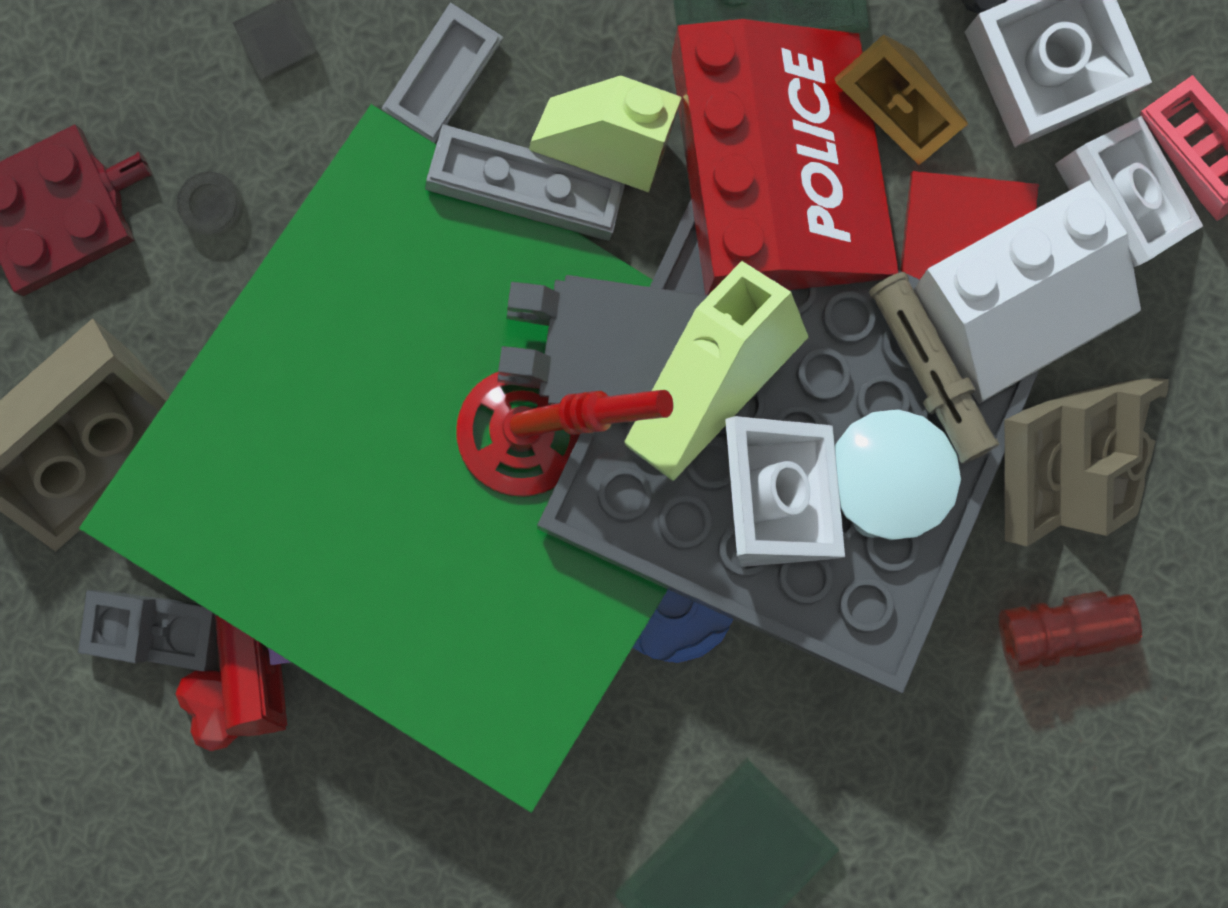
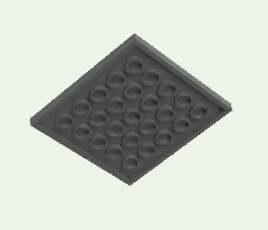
M690 200L650 287L705 295L692 200ZM907 274L909 277L908 281L914 290L920 280ZM883 280L789 290L793 295L809 337L750 399L749 418L833 425L835 445L852 423L872 412L899 409L925 417L945 433L957 453L937 414L929 415L923 401L927 396L905 355L900 350L898 342L877 303L869 294L870 289ZM1039 370L980 404L971 394L994 438H997L1000 445L985 455L965 464H961L957 453L961 482L955 505L938 526L915 538L889 540L882 537L871 538L863 536L855 529L853 523L844 516L841 510L845 557L741 567L736 548L727 434L718 433L682 473L672 481L625 445L624 441L635 421L613 423L609 429L603 432L580 434L539 520L537 529L896 695L903 694L1004 455V420L1022 412Z

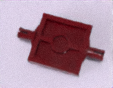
M74 124L0 161V264L14 293L25 296L135 241L122 213L120 191L153 175L151 169L147 166L148 163L140 151L107 168L95 157L82 129Z

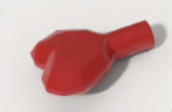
M196 670L183 677L175 695L180 707L192 716L190 732L195 744L208 751L228 747L238 736L226 733L220 672Z

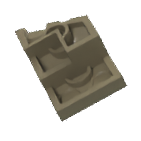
M1137 379L1099 386L1046 401L1005 419V541L1028 547L1059 526L1108 536L1138 516L1145 487V474L1151 462L1156 442L1150 439L1148 433L1143 430L1150 402L1156 398H1166L1169 379Z

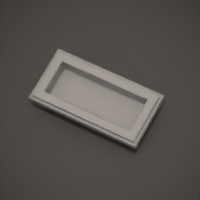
M450 3L381 109L431 142L436 143L442 124L448 125L504 37Z

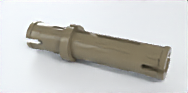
M905 272L897 273L876 284L870 289L869 294L877 303L898 342L900 350L905 355L927 396L923 401L929 415L937 414L959 455L961 464L968 463L992 451L1000 444L997 438H994L971 396L976 389L970 378L962 379L936 328L931 323L909 283L907 274Z

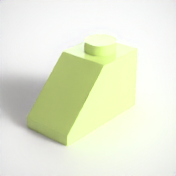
M621 75L551 97L531 139L529 150L649 192L665 153L682 97Z

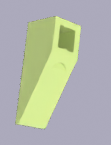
M741 261L695 309L652 391L667 390L672 395L674 408L671 416L668 418L635 421L624 441L625 445L674 481L726 426L725 419L734 417L808 339L809 336L791 291Z

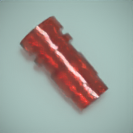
M1096 591L1064 597L1061 606L1049 608L1046 603L1042 602L1032 604L1029 611L1026 607L1020 606L1001 610L999 614V631L1003 652L1010 669L1015 673L1037 669L1039 663L1044 667L1058 665L1060 658L1072 656L1076 658L1114 651L1117 647L1138 644L1142 637L1140 614L1130 594L1107 597V594L1103 591Z

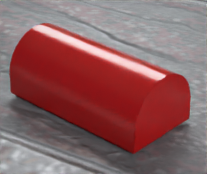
M215 615L226 733L234 736H255L286 730L288 724L281 664L270 665L268 647Z

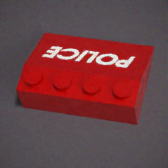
M747 19L677 26L671 60L676 95L682 97L678 109L705 295H709L741 261L787 290L879 281L899 273L874 120L835 81V77L862 54L859 33Z

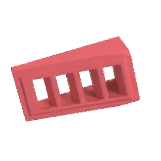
M1192 75L1144 108L1140 116L1144 118L1150 131L1199 201L1218 221L1228 214V185L1225 186L1220 180L1228 174V154L1210 167L1202 159L1222 145L1228 153V114ZM1188 97L1190 98L1189 101H1187V102H1185V103H1183V104H1181V105L1175 107L1176 105H1178L1179 103H1181V102H1182L1183 100H1185L1186 98H1188ZM1193 102L1199 112L1174 128L1167 119ZM1208 124L1213 133L1191 147L1185 139Z

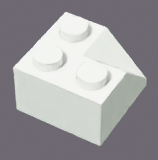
M1009 0L979 13L965 31L1014 147L1069 125L1152 83L1117 0Z

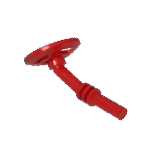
M497 372L479 382L464 400L457 419V445L467 469L486 487L508 496H535L556 487L580 434L603 432L609 429L613 423L668 418L673 412V398L667 390L608 396L603 391L567 394L560 403L548 405V397H541L534 392L513 391L504 394L501 388L511 384L498 383ZM526 401L537 405V407L532 409L526 406H519L512 409L510 403ZM480 405H483L494 412L489 426L492 444L478 451L473 437V422ZM565 430V432L570 434L568 448L564 456H561L550 447L555 431ZM509 448L517 452H525L532 449L534 455L520 458L507 454ZM500 463L515 469H529L540 465L543 474L530 478H515L496 471V468Z

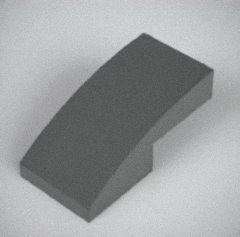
M87 590L78 653L131 663L148 661L199 671L216 670L218 643L215 614L198 603L119 592Z

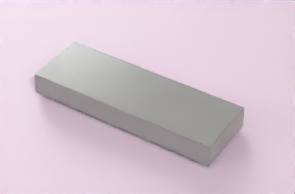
M442 124L427 176L425 190L610 241L625 184L533 152L529 148Z

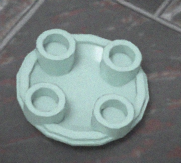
M899 409L872 412L852 423L834 445L840 508L844 516L853 523L855 529L863 536L871 538L882 537L889 540L918 537L938 526L955 505L961 482L957 453L945 433L923 416Z

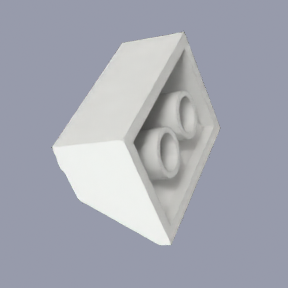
M1091 180L928 268L914 288L915 294L931 323L936 328L962 379L970 378L976 391L972 394L979 404L1141 311L1132 257L1128 247V234L1111 208L1101 198Z

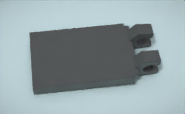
M566 275L565 281L555 280L554 290L544 285L511 282L506 319L549 326L545 354L532 349L502 346L497 382L540 389L539 396L548 397V405L560 403L567 394L603 391L608 396L652 391L695 309L708 295ZM750 400L735 416L748 417ZM726 426L719 433L727 434Z

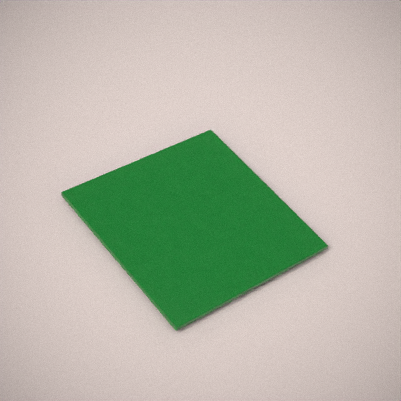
M371 104L79 529L532 813L668 589L538 530L539 520L555 488L535 496L516 497L498 493L483 485L467 469L459 453L456 438L457 419L461 406L471 390L483 379L498 372L502 346L532 349L545 354L549 326L506 319L511 282L544 285L554 290L555 280L565 281L566 275L650 287L653 280L577 232L425 190L436 144ZM507 385L501 388L504 394L513 391H530L537 394L540 392V389L517 385ZM526 401L510 403L512 409L519 406H526L532 409L537 407V405ZM480 405L473 422V437L478 451L492 444L489 426L494 412L483 405ZM565 430L555 431L550 447L561 456H564L568 448L570 434L565 432ZM509 448L507 454L525 458L533 456L534 452L532 449L525 452H517ZM500 463L496 468V471L515 478H530L543 474L540 465L529 469H515Z

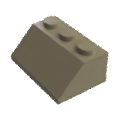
M93 318L0 400V512L55 552L80 531L79 527L170 396L136 356Z

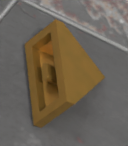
M882 35L835 77L836 84L918 165L923 163L968 125L964 115L915 51L886 35Z

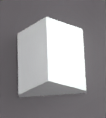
M1142 116L1086 143L1055 164L1069 190L1091 180L1101 198L1111 208L1128 234V247L1133 267L1149 261L1203 226Z
M738 416L725 419L736 548L741 567L845 557L833 425Z

